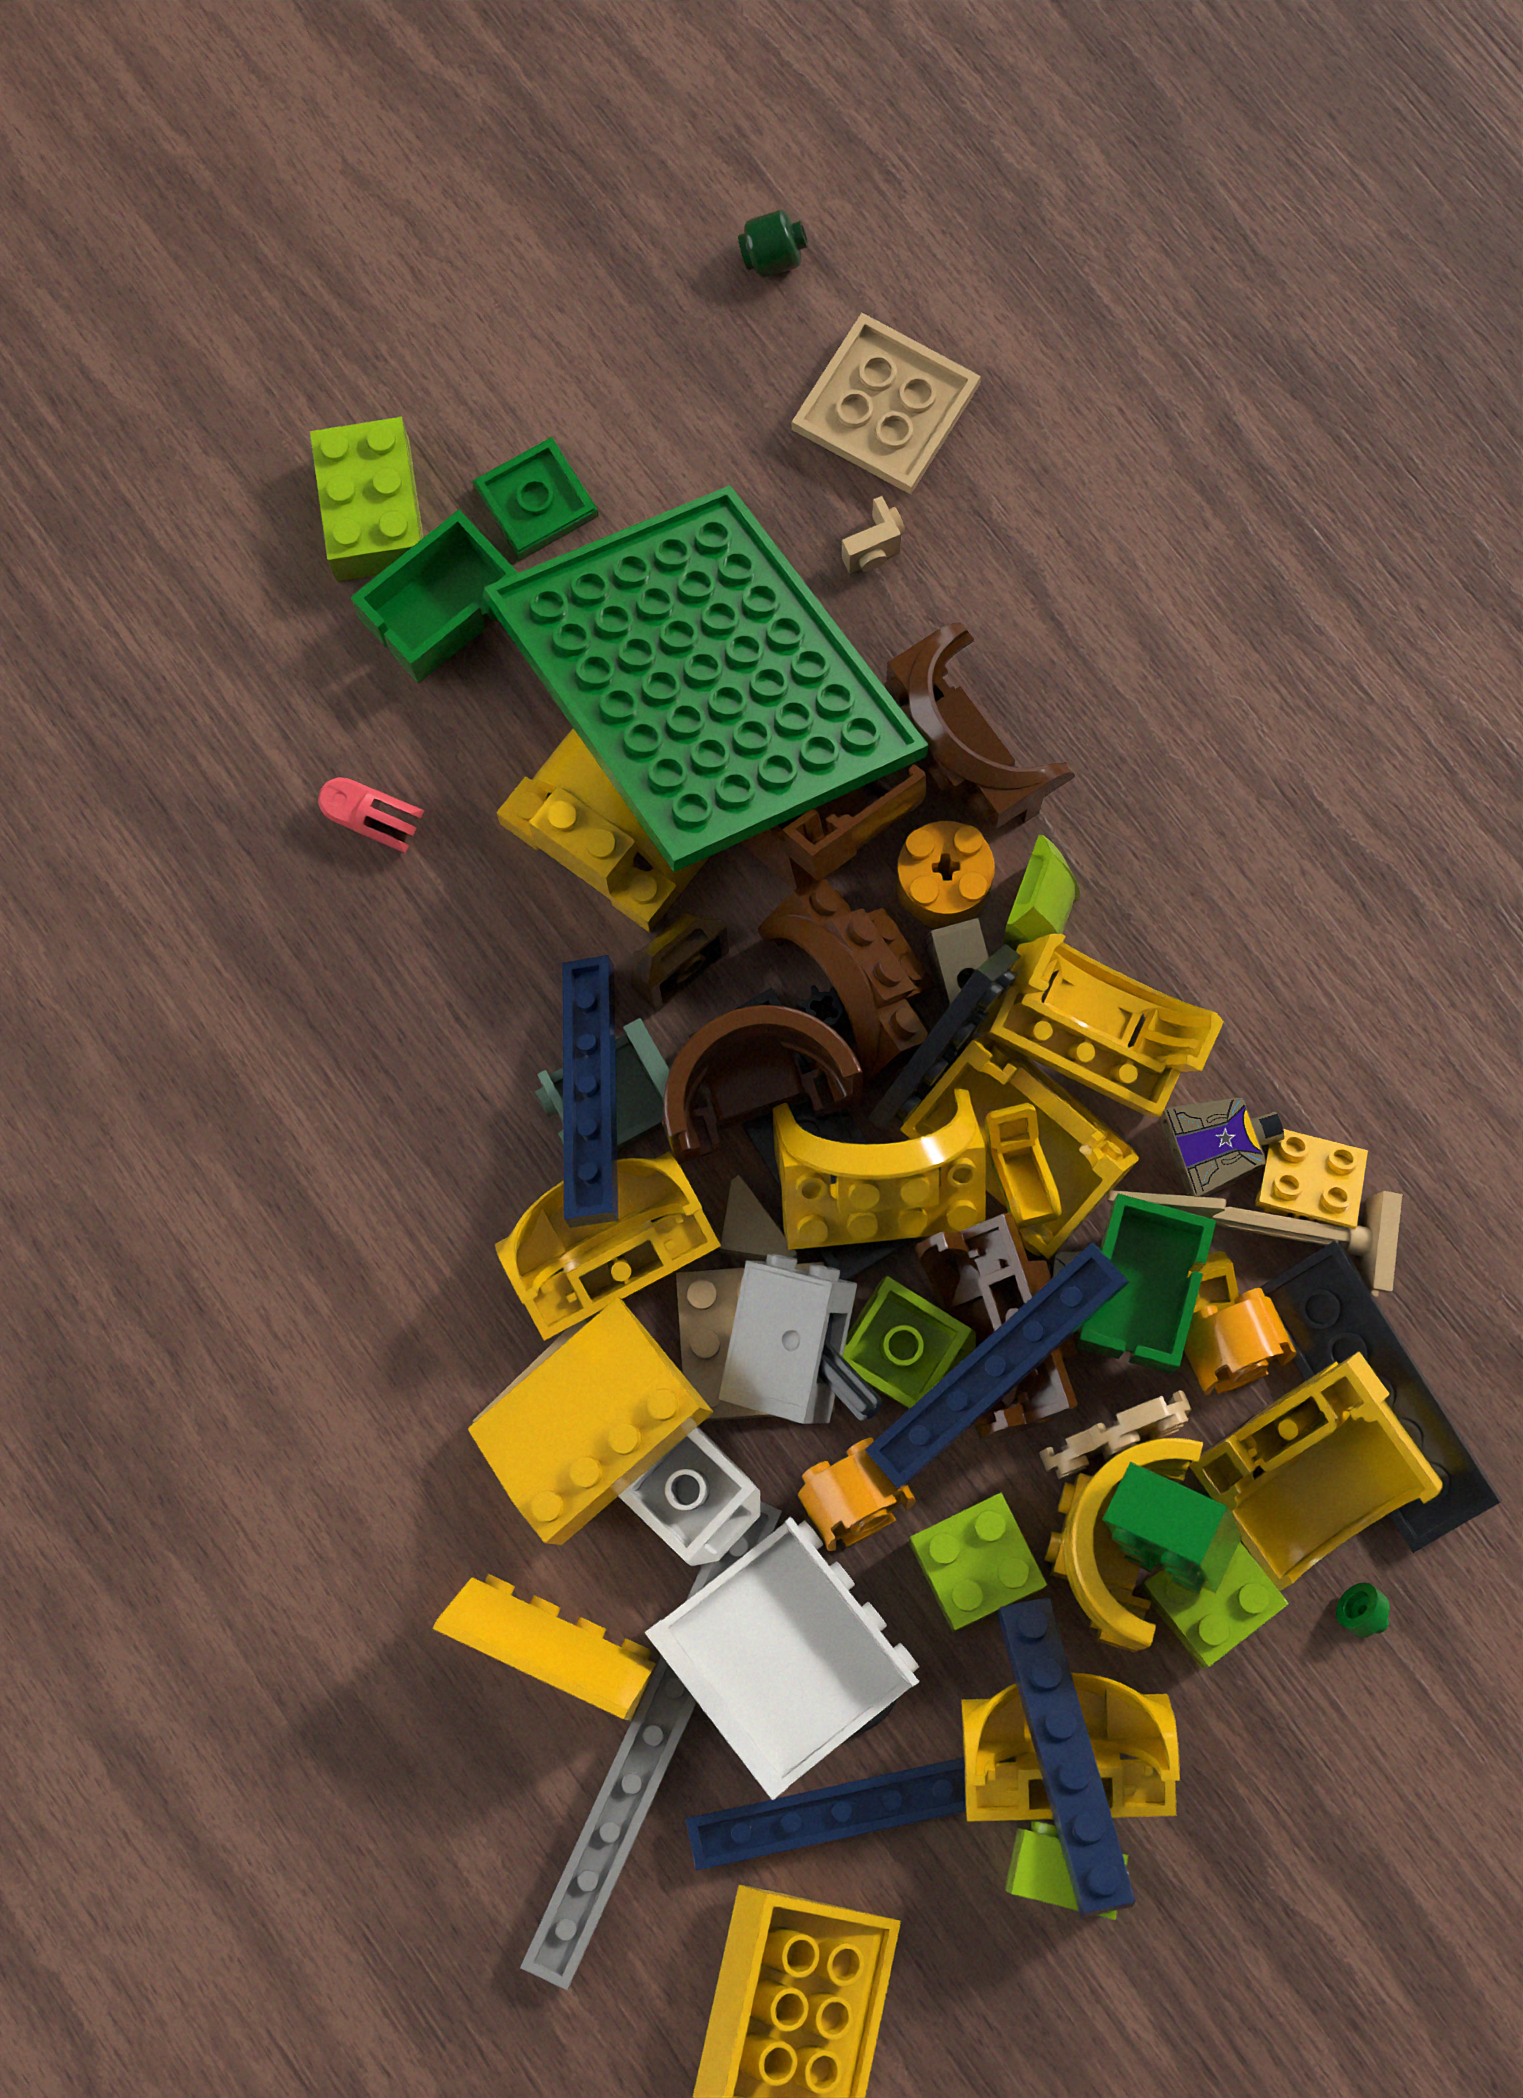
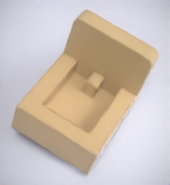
M883 496L873 499L872 516L876 526L842 540V560L849 574L860 569L864 572L874 570L883 565L888 557L900 553L901 534L905 533V527L898 510L895 507L889 509Z

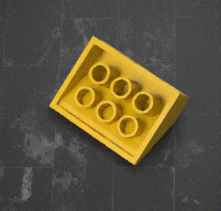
M617 1297L468 1428V1431L514 1505L543 1542L563 1545L707 1419L713 1411L621 1298Z
M490 1574L487 1575L484 1582L472 1577L437 1619L433 1627L434 1630L631 1722L657 1666L656 1663L649 1661L652 1650L626 1638L621 1647L603 1639L607 1629L580 1616L575 1625L557 1617L561 1609L560 1607L533 1595L529 1604L511 1596L515 1588L514 1585Z
M738 1885L693 2098H865L901 1921L783 1893Z

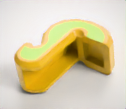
M1023 1103L990 1111L984 1118L986 1140L998 1187L1004 1195L1008 1214L1013 1215L1018 1229L1058 1220L1061 1215L1060 1199L1039 1143L1037 1113L1034 1106L1029 1103Z

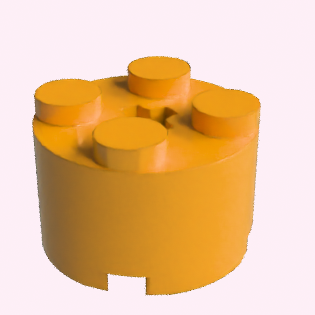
M938 821L914 830L907 837L898 859L896 889L901 905L907 912L909 911L920 920L922 924L930 928L939 929L972 920L987 903L991 893L995 863L992 851L983 838L982 833L973 826L959 822ZM940 870H947L949 875H952V879L943 881L941 873L938 872Z
M1255 1288L1239 1295L1234 1299L1235 1305L1218 1311L1217 1307L1213 1305L1193 1313L1184 1352L1205 1395H1210L1214 1387L1217 1393L1220 1394L1247 1385L1268 1375L1269 1373L1266 1369L1269 1367L1268 1363L1276 1358L1282 1367L1296 1356L1297 1352L1271 1298L1265 1297L1261 1288Z
M873 1438L864 1439L850 1447L846 1451L848 1457L830 1466L828 1461H824L802 1474L805 1485L799 1491L798 1497L828 1551L836 1550V1540L842 1539L846 1547L874 1535L896 1521L892 1511L902 1504L907 1512L916 1502L908 1485L903 1489H897L865 1451L874 1442Z

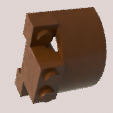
M914 764L909 768L910 777L895 788L877 779L740 842V844L793 890L812 884L815 881L819 882L857 855L856 851L919 807L926 794L925 772Z
M776 1005L749 1006L725 1013L708 1022L686 1042L670 1069L664 1092V1118L661 1120L672 1155L678 1164H682L721 1151L723 1149L717 1131L773 1113V1108L782 1103H787L789 1107L809 1101L815 1119L862 1104L863 1071L853 1051L843 1038L823 1021L810 1014ZM795 1052L813 1060L809 1064L810 1072L802 1074ZM700 1085L708 1105L699 1108L697 1102L693 1101Z

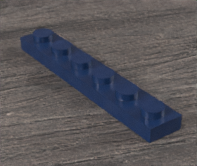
M609 955L562 963L564 1220L570 1228L618 1221L614 964Z
M1092 1242L868 1446L865 1451L897 1489H903L1130 1282L1100 1248Z
M1050 1598L1000 1607L997 1613L1080 1917L1084 1918L1130 1908L1135 1904L1136 1900Z
M964 1757L685 1818L696 1871L964 1812L966 1811Z

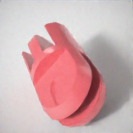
M338 777L331 779L324 784L319 792V807L328 819L405 854L409 847L408 844L386 833L374 830L370 826L373 820L412 837L417 828L379 811L380 802L418 819H421L424 813L423 809L349 778Z

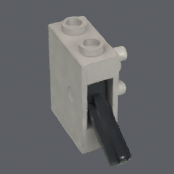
M768 1253L766 1262L746 1261L718 1400L802 1424L830 1422L836 1394L859 1420L865 1422L875 1416L881 1410L882 1399L843 1358L857 1283L839 1279L840 1270L827 1266L810 1264L809 1271L796 1268L797 1259L783 1255Z

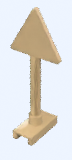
M1108 1191L1107 1201L1113 1203L1116 1195L1119 1193L1217 1220L1216 1224L1224 1228L1324 1246L1339 1240L1347 1254L1360 1256L1358 1271L1375 1298L1378 1297L1379 1291L1387 1293L1393 1291L1402 1194L1382 1191L1366 1198L1363 1226H1357L1356 1229L1240 1208L1225 1207L1226 1200L1221 1198Z

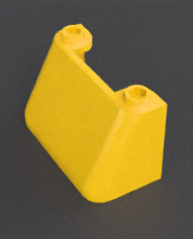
M984 1035L970 1042L900 1128L909 1137L907 1141L936 1132L950 1123L956 1116L957 1107L954 1087L968 1090L986 1147V1191L1007 1208L1004 1195L998 1187L992 1168L985 1134L984 1118L990 1111L1023 1103L1033 1105L1037 1113L1039 1143L1058 1190L1061 1215L1058 1220L1021 1228L1018 1231L1021 1233L1020 1238L1023 1246L1029 1252L1036 1256L1043 1254L1048 1260L1055 1255L1107 1197L1108 1191H1112L1139 1160L1135 1150L1123 1138L1030 1058Z

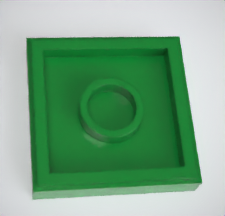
M553 437L472 480L474 489L519 561L599 517L597 507Z

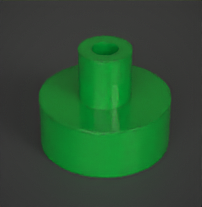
M1366 1582L1357 1583L1347 1589L1339 1599L1336 1607L1337 1621L1356 1637L1364 1638L1374 1633H1383L1389 1626V1600L1372 1584Z

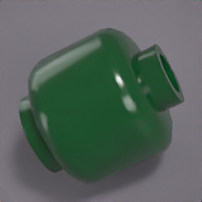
M778 210L748 220L744 225V233L738 235L739 247L746 268L748 270L754 269L761 277H768L795 269L802 260L801 250L808 248V240L801 220L793 223L790 215L784 210Z

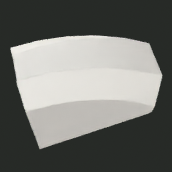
M698 1426L619 1495L690 1566L719 1561L760 1517L761 1491Z

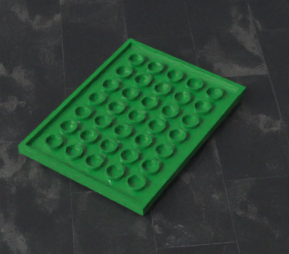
M731 485L484 587L486 603L673 872L927 757V742Z

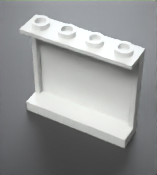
M792 1517L787 1519L781 1527L670 1615L645 1632L772 1800L789 1788V1785L889 1704L919 1682L913 1674L919 1668L914 1658L901 1643L894 1648L880 1632L887 1625L879 1613L869 1602L862 1607L849 1592L855 1584L847 1572L837 1561L829 1566L817 1551L824 1544L805 1520L797 1525Z

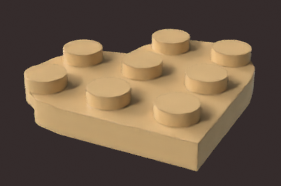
M1182 1390L1174 1393L1167 1404L1163 1396L1117 1414L1118 1420L1114 1422L1112 1427L1106 1429L1104 1424L1098 1423L1088 1430L1066 1438L1067 1445L1061 1447L1063 1451L1055 1455L1053 1448L1048 1447L1039 1452L1046 1471H1055L1060 1480L1085 1470L1086 1466L1089 1465L1087 1458L1102 1453L1105 1461H1108L1121 1452L1137 1445L1136 1442L1140 1441L1142 1436L1148 1434L1152 1441L1163 1439L1179 1432V1428L1188 1422L1187 1415L1191 1408Z

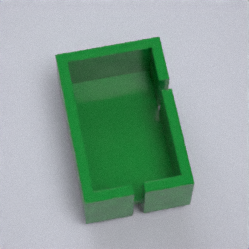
M458 509L350 598L358 619L385 648L389 647L391 655L419 684L486 629L484 622L486 616L492 622L498 619L484 600V587L518 572Z
M1118 1193L1111 1205L1100 1250L1130 1283L1079 1328L1075 1347L1114 1359H1119L1125 1351L1130 1352L1129 1363L1173 1374L1180 1367L1203 1273L1199 1272L1206 1264L1217 1220Z
M1132 1462L1129 1463L1103 1517L1105 1524L1111 1529L1110 1531L1113 1534L1111 1539L1119 1544L1118 1549L1126 1554L1125 1560L1149 1572L1153 1571L1155 1565L1163 1569L1166 1568L1165 1571L1172 1575L1171 1581L1196 1594H1200L1202 1587L1216 1593L1242 1538L1228 1506Z

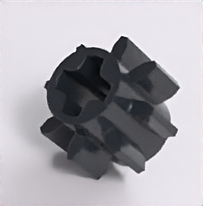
M812 985L811 998L808 1002L805 1000L796 1001L797 1010L810 1014L815 1018L816 1013H822L825 1007L832 1009V1017H827L824 1023L836 1033L839 1032L840 1028L852 1030L849 1018L842 1016V1014L847 1012L843 1003L837 997V991L834 986L830 988L829 992H819V989Z

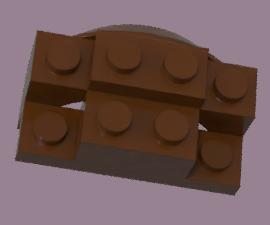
M951 623L930 634L887 662V682L884 683L885 688L899 707L905 704V707L901 710L927 742V757L922 759L927 766L924 768V772L928 781L938 793L944 790L952 802L960 798L965 806L970 804L981 820L988 818L996 829L1017 815L1025 823L1040 813L1044 797L1073 779L1075 774L1066 762L1034 767H1014L1015 759L962 687L959 686L955 689L953 686L950 688L943 679L948 674V669L945 667L946 663L956 653L974 642V638L963 623Z
M824 879L794 889L759 926L758 933L764 942L774 940L778 946H781L788 940H791L802 947L818 963L833 984L845 1007L854 1033L857 1060L863 1071L862 1092H869L879 1088L895 1072L908 1064L931 1032L928 1024L915 1006L936 985L884 907L866 913L863 908L851 911L837 889L833 890L828 881Z
M1001 1214L963 1231L940 1232L915 1246L920 1264L932 1285L941 1310L976 1332V1348L1052 1279L1046 1261H1028L1012 1214ZM1072 1336L974 1424L979 1440L1008 1437L1052 1420L1051 1416L1078 1407L1063 1363L1078 1356Z

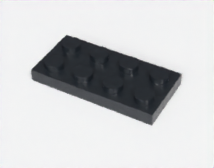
M1005 944L975 970L868 1117L870 1121L884 1130L896 1118L904 1123L916 1107L921 1104L935 1087L934 1082L942 1072H946L961 1054L963 1049L960 1046L969 1035L973 1036L990 1014L987 1011L997 998L1000 999L1017 978L1018 975L1011 971L1021 957L1017 952Z

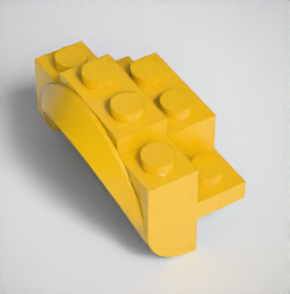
M670 1151L657 1158L617 1160L618 1221L570 1228L564 1220V1181H562L536 1200L520 1218L510 1235L495 1244L497 1255L522 1304L526 1306L544 1341L603 1310L617 1297L623 1299L721 1246L702 1211L699 1200ZM664 1216L663 1218H661V1219H659V1220H657V1221H655V1222H653V1223L650 1221V1220H653V1219H656V1218H659V1217ZM563 1267V1269H564L563 1271H561V1272H559L558 1274L552 1276L554 1273H556L558 1270H560V1269Z
M1071 1673L1112 1818L1176 1816V1781H1180L1179 1753L1175 1717L1168 1694H1141L1122 1683L1105 1677L1084 1673ZM1015 1683L990 1699L961 1700L967 1821L1053 1819L1017 1684ZM1119 1753L1138 1759H1121ZM1015 1756V1762L999 1763Z

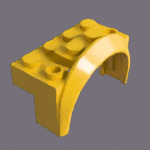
M1052 933L1037 938L1033 942L1019 944L1016 952L1021 957L1011 969L1018 976L1000 999L997 998L989 1009L990 1014L982 1024L979 1033L1147 1117H1161L1180 1073L1202 1072L1224 1023L1220 1016L1214 1011L1191 1005L1155 990L1090 958L1064 943L1063 941L1066 936L1063 934ZM1144 1014L1145 1021L1135 1044L1128 1047L1139 1019Z
M954 1087L957 1113L946 1126L920 1138L889 1144L862 1145L826 1140L803 1130L796 1123L787 1103H782L773 1108L774 1152L782 1186L783 1228L788 1250L927 1237L940 1232L963 1231L986 1221V1147L968 1090ZM830 1175L836 1176V1183L831 1184Z

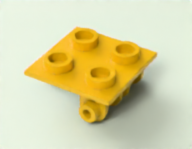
M1283 1129L1284 1140L1271 1143L1268 1146L1262 1186L1258 1189L1255 1207L1263 1208V1213L1267 1214L1273 1213L1287 1217L1290 1212L1292 1213V1218L1299 1219L1301 1215L1307 1217L1306 1221L1314 1222L1317 1219V1223L1356 1229L1368 1150Z

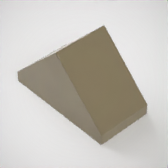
M738 1175L732 1179L720 1246L721 1257L766 1262L767 1254L770 1253L795 1258L798 1262L797 1252L795 1250H788L785 1236L742 1177Z

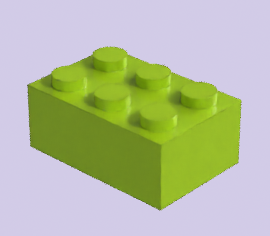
M402 417L310 431L327 560L337 582L378 575L423 539L410 443Z

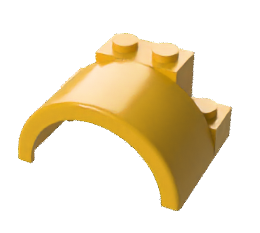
M572 728L531 780L525 776L496 812L499 823L536 851L540 848L609 898L613 907L649 933L709 858L707 857L673 872L574 728ZM637 852L653 867L651 871L647 872L633 867L635 864L634 856Z
M1359 1351L1340 1364L1337 1361L1260 1410L1240 1429L1201 1453L1199 1462L1192 1461L1189 1464L1211 1498L1228 1506L1242 1537L1241 1541L1279 1591L1293 1584L1323 1557L1369 1525L1415 1499L1420 1498L1423 1503H1426L1437 1496L1443 1487L1438 1475L1384 1401L1389 1393ZM1260 1465L1264 1471L1254 1478L1253 1472Z
M1180 1438L1144 1442L1112 1458L1093 1477L1079 1473L1075 1478L1074 1484L1065 1482L1057 1509L1058 1512L1066 1514L1061 1533L1051 1532L1044 1560L1053 1563L1050 1575L1069 1581L1076 1600L1091 1619L1090 1627L1098 1629L1095 1641L1127 1651L1137 1652L1151 1646L1156 1625L1143 1621L1146 1611L1150 1608L1151 1601L1132 1596L1139 1567L1124 1559L1126 1554L1118 1549L1119 1544L1111 1539L1113 1535L1110 1531L1111 1529L1107 1527L1103 1520L1119 1486L1117 1483L1122 1480L1129 1463L1132 1462L1179 1484L1180 1481H1184L1189 1462H1199L1203 1442Z

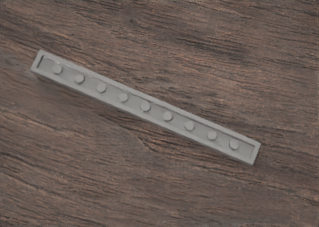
M760 1501V1517L719 1561L702 1565L687 1600L772 1534L782 1511ZM662 1655L520 1967L565 1990H568L697 1704L696 1699Z

